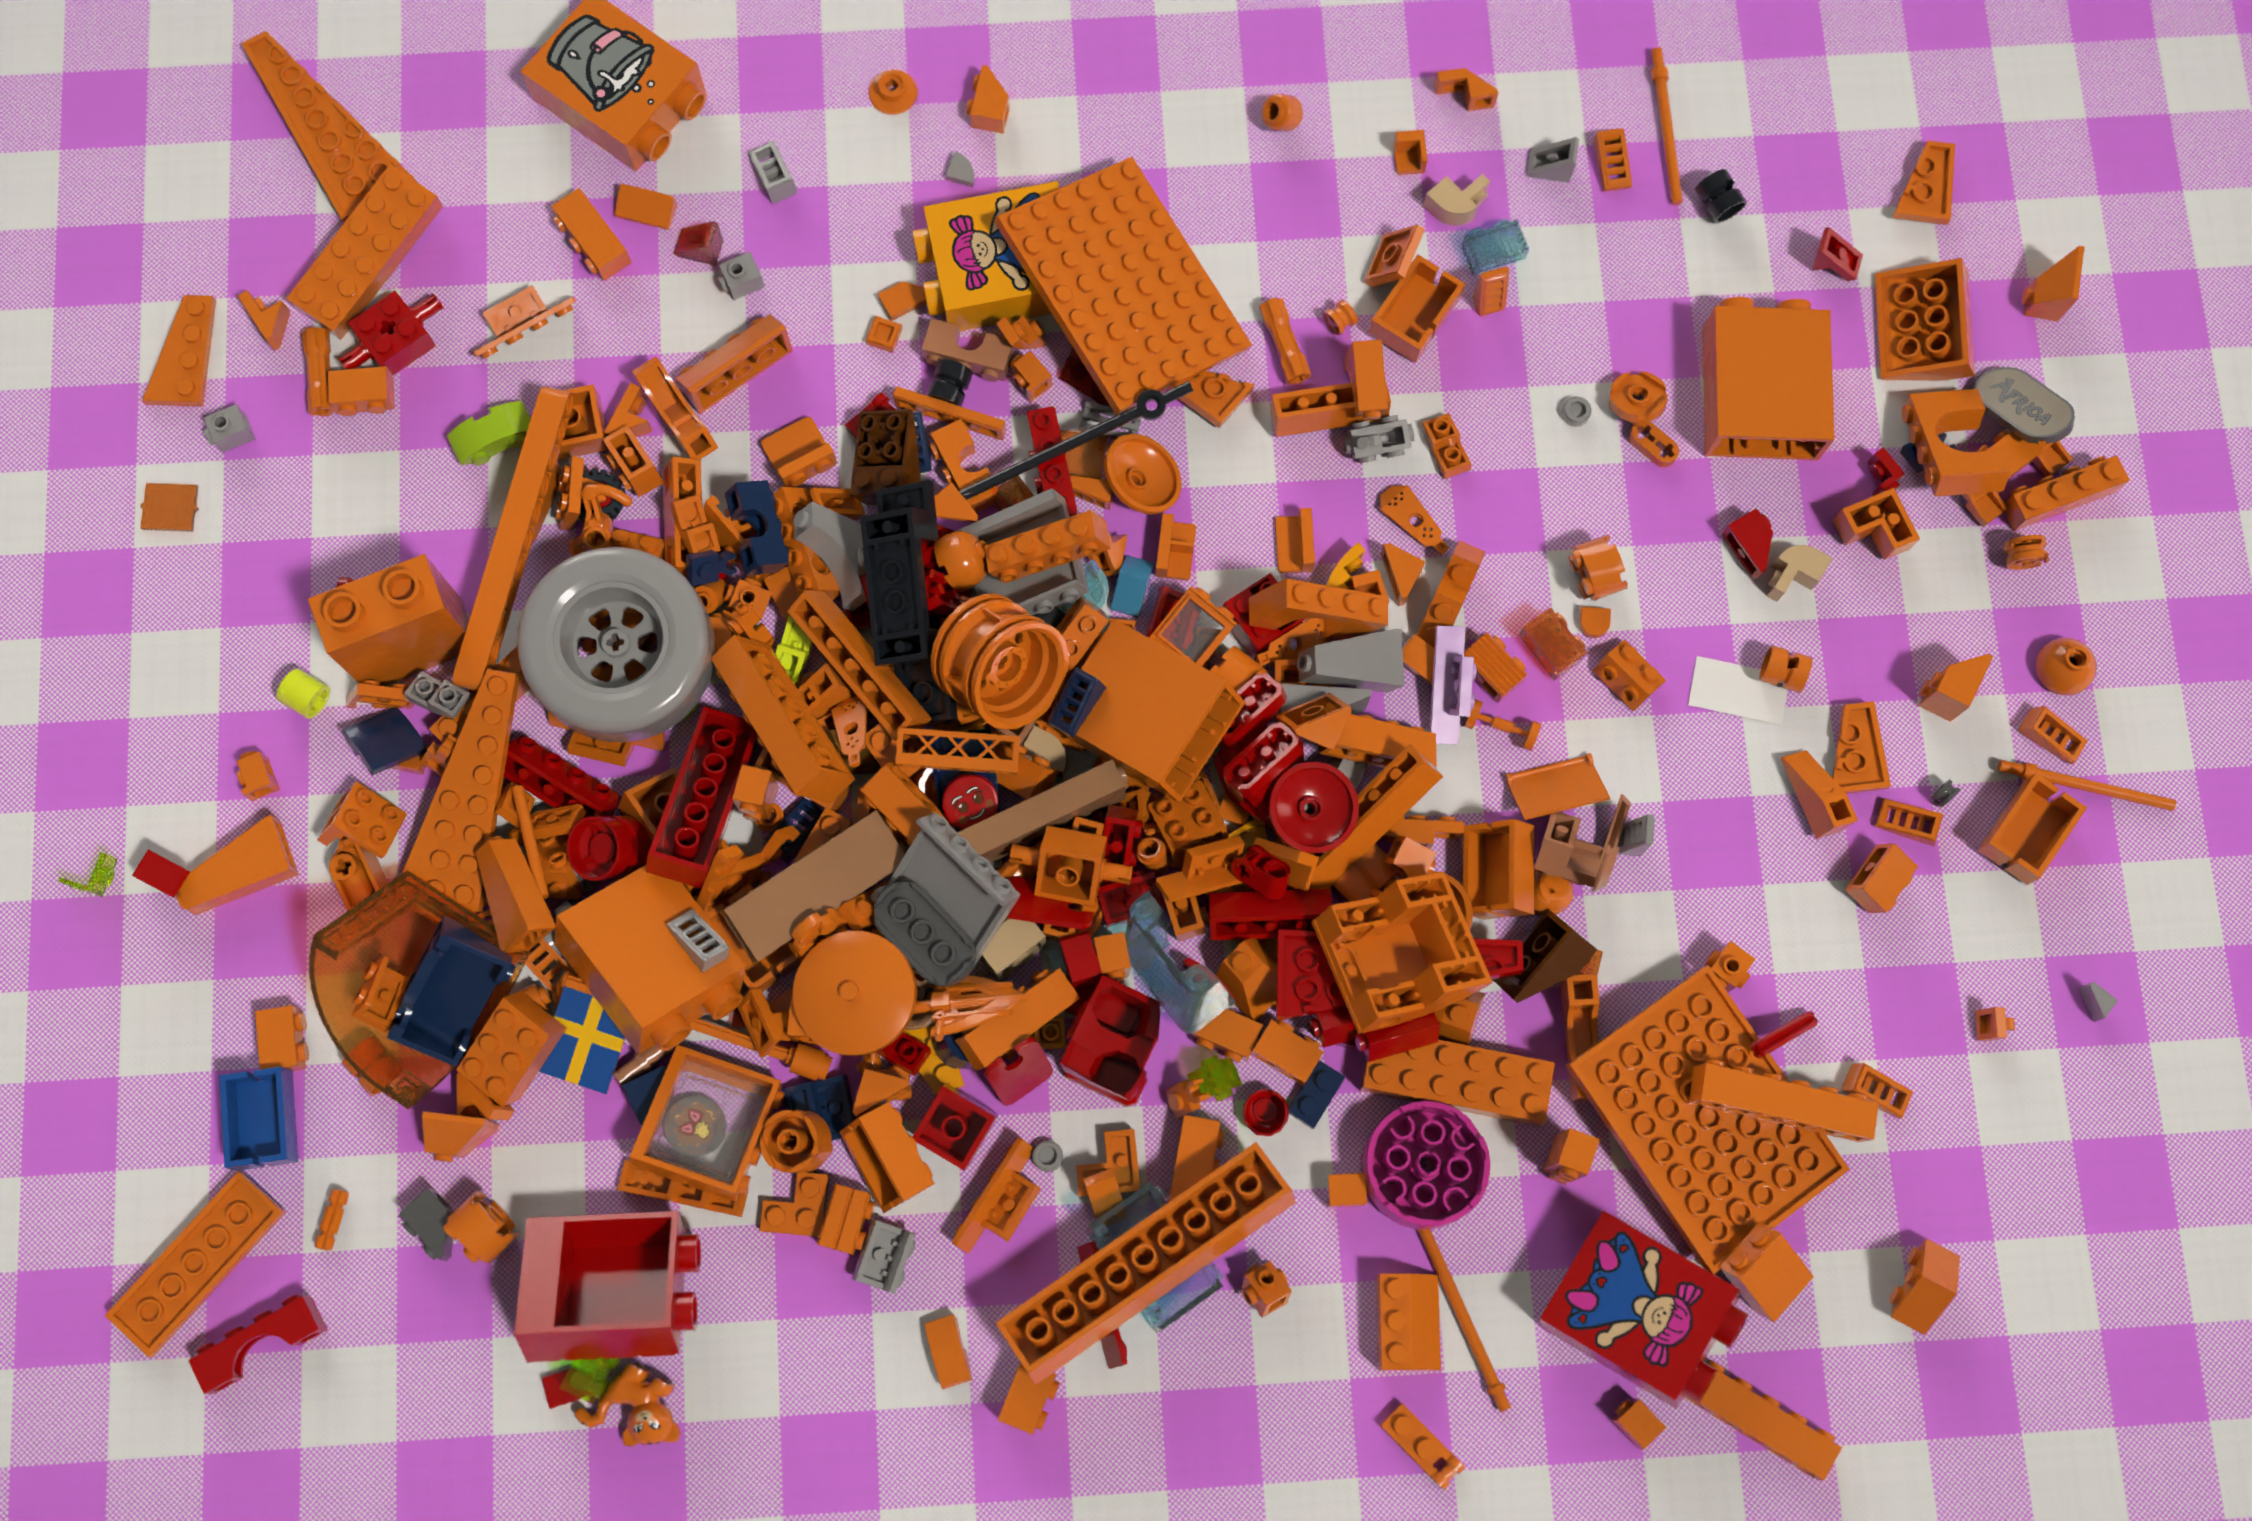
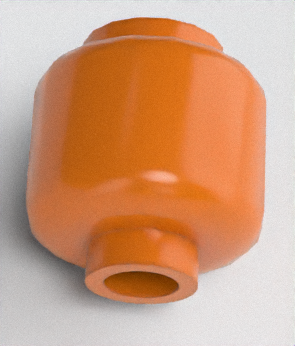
M1279 93L1270 95L1262 106V119L1271 130L1286 132L1294 130L1299 126L1303 117L1302 104L1293 95Z

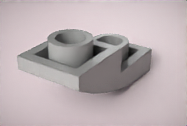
M421 671L405 691L404 696L405 699L424 709L454 719L471 697V694L458 686H454L447 680H444L442 683Z

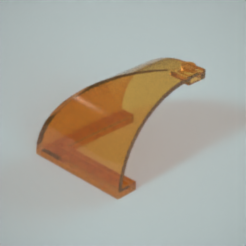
M407 870L313 935L309 954V978L319 1016L341 1054L370 1084L409 1110L447 1077L455 1066L387 1039L388 1030L384 1033L352 1017L356 1006L353 1003V998L359 988L365 984L366 979L363 978V974L367 966L371 962L376 963L385 955L390 958L386 967L410 979L444 915L458 921L499 949L500 946L493 925ZM531 950L507 953L512 957V964L515 965L513 974L508 982L502 981L500 985L496 984L471 1030V1041L474 1042L502 998L508 996Z

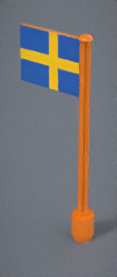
M566 971L560 979L563 991L554 1018L567 1029L539 1072L607 1094L613 1078L612 1073L615 1072L626 1038L580 977L570 974V971ZM702 1018L689 1024L692 1030L758 1052L749 1034ZM799 1043L797 1048L791 1047L790 1049L776 1044L767 1054L768 1056L786 1061L785 1064L790 1065L789 1072L817 1081V1079L825 1081L833 1057L826 1055L827 1052Z

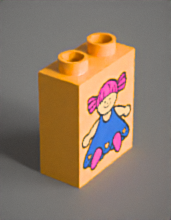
M1058 181L923 206L927 228L913 230L912 234L918 264L934 262L937 280L923 282L929 316L945 314L946 322L959 325V332L997 325L996 323L1005 316L1012 321H1016L1023 315L1027 318L1052 314L997 228L994 220L998 215L1059 189Z

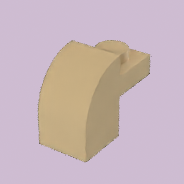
M1482 174L1462 191L1446 176L1426 193L1423 206L1437 220L1444 224L1453 226L1467 224L1475 218L1478 206L1487 198L1490 181Z
M1796 545L1786 549L1771 566L1776 571L1768 583L1772 588L1767 597L1777 602L1784 595L1792 580L1812 590L1822 578L1833 558L1807 545Z
M1034 725L1024 743V746L1028 748L1026 753L1032 756L1038 754L1051 761L1049 766L1058 770L1057 776L1063 779L1066 773V754L1063 745L1054 735Z

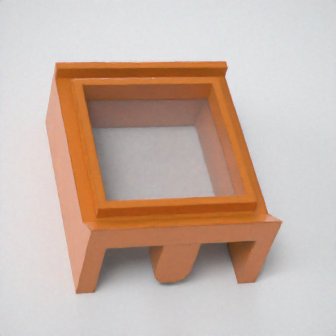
M1190 586L1149 638L1203 666L1237 623L1233 620L1234 615L1223 606L1218 608L1210 602L1211 596L1199 587L1194 589Z

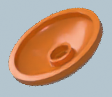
M1126 434L1117 438L1108 447L1104 457L1106 479L1115 495L1124 504L1140 513L1160 514L1167 511L1177 502L1182 487L1180 471L1171 454L1160 443L1141 434Z

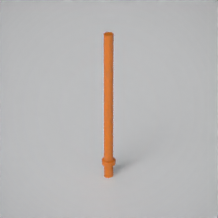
M1417 1229L1489 1387L1487 1389L1488 1395L1493 1396L1499 1411L1503 1412L1511 1408L1504 1389H1506L1504 1382L1500 1383L1431 1230Z

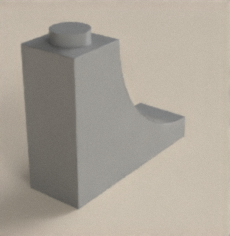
M812 501L805 508L799 510L794 517L795 540L809 547L824 561L839 586L843 608L853 612L867 601L858 568V549L863 547L861 524Z

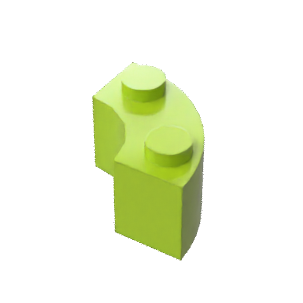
M522 401L509 402L489 408L491 414L476 421L473 417H470L447 435L461 465L474 464L475 466H480L487 463L491 457L501 451L523 446L531 419Z

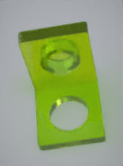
M101 852L87 886L60 877L58 882L68 887L103 897L106 888L113 882L115 876L114 868L118 859Z

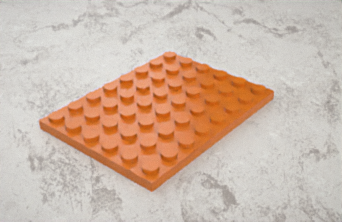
M1133 157L998 215L994 220L1002 236L1116 415L1137 406V399L1142 392L1153 389L1163 393L1247 351L1252 346L1247 335Z
M1706 965L1570 1062L1566 1067L1702 1267L1715 1274L1720 1270L1721 1264L1759 1221L1771 1228H1775L1844 1175L1850 1168L1825 1134L1689 1103L1693 1067L1705 1063L1706 1060L1722 1061L1725 1063L1724 1067L1734 1069L1736 1066L1753 1069V1074L1761 1076L1764 1073L1777 1074L1782 1076V1081L1789 1082L1770 1053L1761 1058L1754 1056L1750 1046L1760 1038L1710 966Z

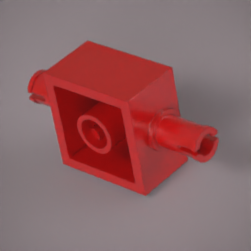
M395 290L348 322L360 339L358 341L359 345L338 359L346 369H356L370 358L372 361L375 359L380 367L386 366L391 374L395 375L436 347L434 341L423 327V322L445 308L434 293L415 307H408Z

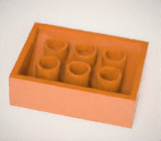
M1957 258L1875 273L1881 379L1947 381L1975 376L1969 275L1963 259Z

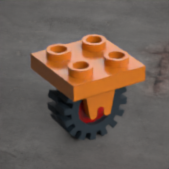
M572 456L568 466H563L562 475L559 474L557 492L562 493L560 502L556 503L555 519L559 520V529L571 531L577 518H586L587 513L581 496V492L586 485L604 484L626 493L625 488L621 489V480L615 481L616 475L611 472L610 476L606 475L607 470L601 469L600 473H597L596 469H592L589 474L587 471L583 473L584 458ZM599 495L597 498L602 512L609 515L612 520H615L621 512L623 505L613 498Z

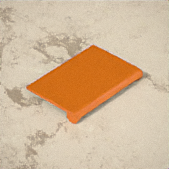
M1591 753L1512 774L1510 772L1505 773L1506 783L1524 820L1610 799L1594 767Z

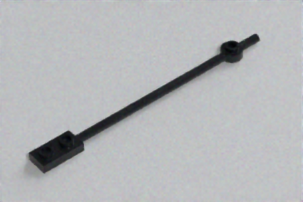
M1187 381L1162 394L1157 390H1146L1139 395L1137 406L978 481L959 492L968 500L1141 416L1146 420H1157L1165 413L1166 404L1193 392V388L1190 382ZM1150 401H1154L1157 404V408L1153 411L1146 408L1147 403Z

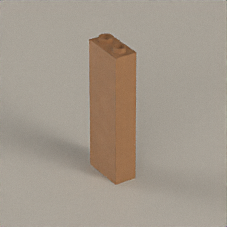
M1112 759L958 832V834L964 837L970 846L982 857L992 863L1009 855L1013 843L1028 846L1042 839L1047 825L1065 828L1074 823L1075 816L1086 818L1109 807V805H1114L1124 800L1129 780L1121 765L1116 767Z
M877 810L869 813L719 911L753 963L760 961L793 939L791 936L793 931L808 916L816 912L822 916L828 914L826 909H838L844 903L850 901L897 869L908 850L899 838H894L890 831L891 827L885 821L886 816L883 813L879 814Z

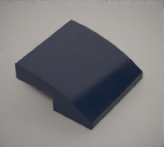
M397 707L342 729V734L355 756L360 755L371 776L424 754L427 751L426 744L414 726Z
M845 1074L827 1078L825 1081L806 1082L782 1089L785 1092L786 1110H807L818 1113L828 1124L832 1141L843 1139L839 1132L856 1120L853 1113L854 1106L848 1077Z

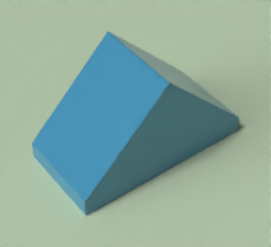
M1126 555L1118 575L1111 605L1112 611L1139 618L1154 568V562Z

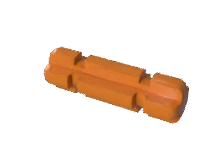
M339 1189L331 1190L328 1201L331 1202L329 1206L326 1205L319 1228L321 1234H317L314 1244L316 1248L326 1251L333 1249L335 1243L333 1236L338 1233L344 1213L342 1207L347 1204L348 1192Z

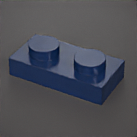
M1319 1061L1289 1109V1115L1314 1129L1345 1079V1076Z

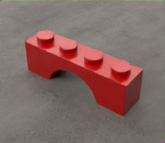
M299 1294L293 1295L281 1303L283 1307L272 1313L271 1310H268L254 1317L252 1325L243 1328V1326L234 1328L224 1335L226 1339L215 1345L214 1342H211L197 1349V1355L189 1359L188 1362L203 1393L216 1394L242 1379L245 1357L251 1347L261 1339L277 1336L289 1345L301 1346L327 1331L328 1328L313 1298L310 1296L300 1297Z

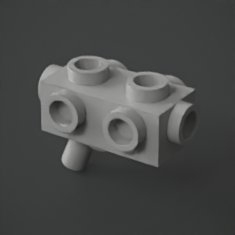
M1398 415L1380 418L1381 424L1370 426L1369 420L1353 423V429L1347 430V437H1343L1345 453L1351 454L1352 459L1359 458V463L1376 461V455L1387 453V458L1405 455L1404 449L1412 448L1411 441H1414L1412 425L1407 424V419L1398 420ZM1389 431L1395 433V440L1393 442L1387 440L1386 434Z

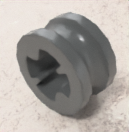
M1950 779L1931 795L1933 800L1937 799L1941 808L1961 790L1959 787H1953V781Z

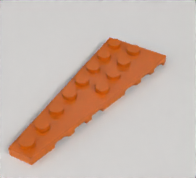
M267 31L241 43L343 223H345L390 163L415 180L414 176L395 157L393 158Z
M492 669L486 670L394 891L395 898L474 912L483 911L485 888L475 852L485 844L487 839L495 835L498 816L495 810L501 797L520 674Z

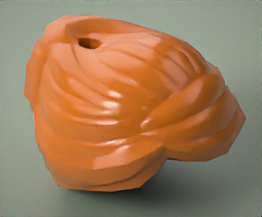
M1534 870V914L1543 916L1548 909L1555 915L1564 911L1573 900V882L1562 877L1546 875L1540 870Z

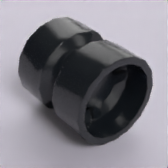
M1726 169L1718 170L1707 176L1695 188L1703 204H1709L1707 210L1715 223H1721L1732 218L1747 204L1740 190L1733 189L1735 182Z
M948 359L939 360L933 374V378L936 381L930 383L926 396L962 407L965 399L963 391L969 388L973 372L970 368L959 362Z

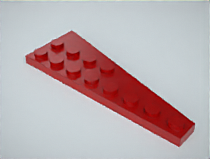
M1278 929L1276 1020L1346 1008L1347 1006L1316 932ZM1473 938L1491 979L1517 975L1523 972V941Z

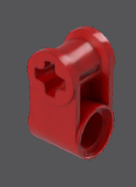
M1252 845L1248 848L1246 855L1242 858H1236L1231 863V870L1234 876L1239 881L1246 883L1261 893L1265 898L1279 900L1285 896L1291 868L1286 862L1273 856L1263 847Z

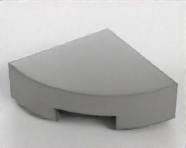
M954 151L946 179L974 187V170L970 161L961 153Z

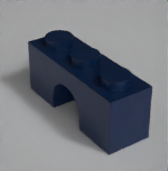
M768 480L736 482L724 493L731 521H746L756 531V537L749 538L738 548L745 576L778 573L789 563V551L787 546L784 545L781 534L782 525L775 511L774 494L769 488Z

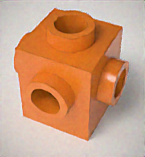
M745 578L744 581L739 579L735 586L730 584L723 600L728 602L725 610L733 613L736 611L735 606L740 602H745L743 598H746L749 603H745L752 606L761 621L772 592L761 588L762 584L753 579Z
M1730 941L1720 951L1715 949L1705 964L1710 966L1726 991L1729 992L1736 988V986L1739 989L1744 986L1751 976L1747 971L1755 961V958Z
M1271 1261L1262 1266L1255 1264L1245 1272L1241 1286L1242 1296L1248 1305L1254 1306L1262 1318L1288 1303L1292 1290L1288 1286V1281L1283 1271L1279 1268L1276 1269Z

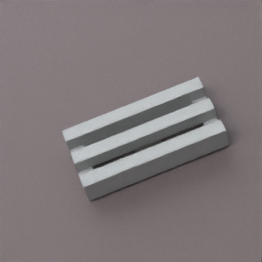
M1086 401L1079 430L1085 431L1095 426L1089 424L1088 420L1101 423L1110 419L1109 417L1090 412L1114 417L1116 414L1110 406ZM1142 416L1131 421L1134 424L1126 423L1118 428L1132 431L1131 434H1137ZM1112 430L1101 436L1117 439L1128 433Z

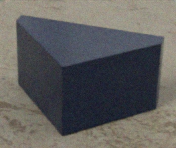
M661 1066L622 1085L642 1126L667 1067Z

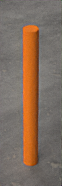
M517 785L512 787L511 790L529 867L543 898L546 899L549 897L524 787Z

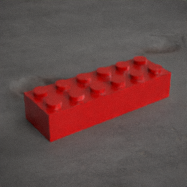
M703 706L649 849L645 872L702 889L715 855L720 849L735 807L732 798L741 766L750 765L758 743L757 732L744 718Z

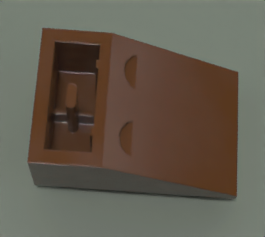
M912 409L860 412L850 495L865 505H877L876 490L920 482L921 474Z

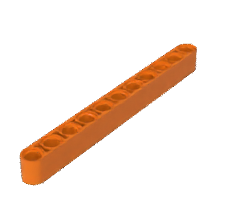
M545 386L539 391L454 668V686L478 691L486 670H494L574 404L572 392Z

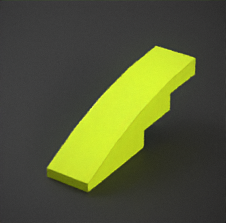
M789 615L782 641L778 644L775 655L798 689L813 642Z

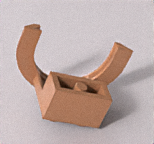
M1620 795L1604 847L1576 839L1581 818L1561 812L1552 813L1534 869L1540 870L1549 876H1558L1571 880L1577 885L1592 887V892L1604 888L1608 883L1620 849L1617 845L1631 802L1625 795Z

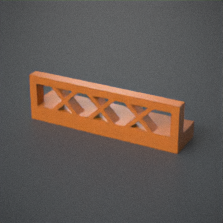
M898 727L895 764L899 767L1018 775L1020 736ZM904 735L918 736L925 745L916 753L903 752ZM922 736H929L933 738L929 742H927ZM940 737L948 738L955 748L947 755H938L930 745ZM953 738L964 740L957 744ZM971 739L978 740L986 750L977 757H968L961 747ZM983 740L995 742L988 747ZM1000 742H1013L1012 760L999 759L992 749ZM928 748L933 754L921 753ZM958 750H959V752L963 755V756H952V755H953L956 751H958ZM989 752L994 759L982 757Z

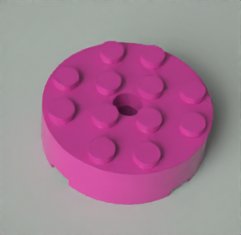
M1413 1102L1391 1112L1371 1132L1362 1155V1173H1365L1366 1190L1373 1203L1389 1219L1412 1229H1437L1459 1220L1479 1203L1486 1191L1490 1177V1155L1484 1137L1481 1136L1468 1116L1458 1109L1440 1102ZM1421 1157L1431 1161L1433 1165L1432 1172L1426 1173L1421 1168L1419 1163Z

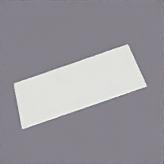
M1697 656L1688 705L1782 725L1788 689L1783 688L1782 683H1778L1775 686L1760 681L1761 669Z

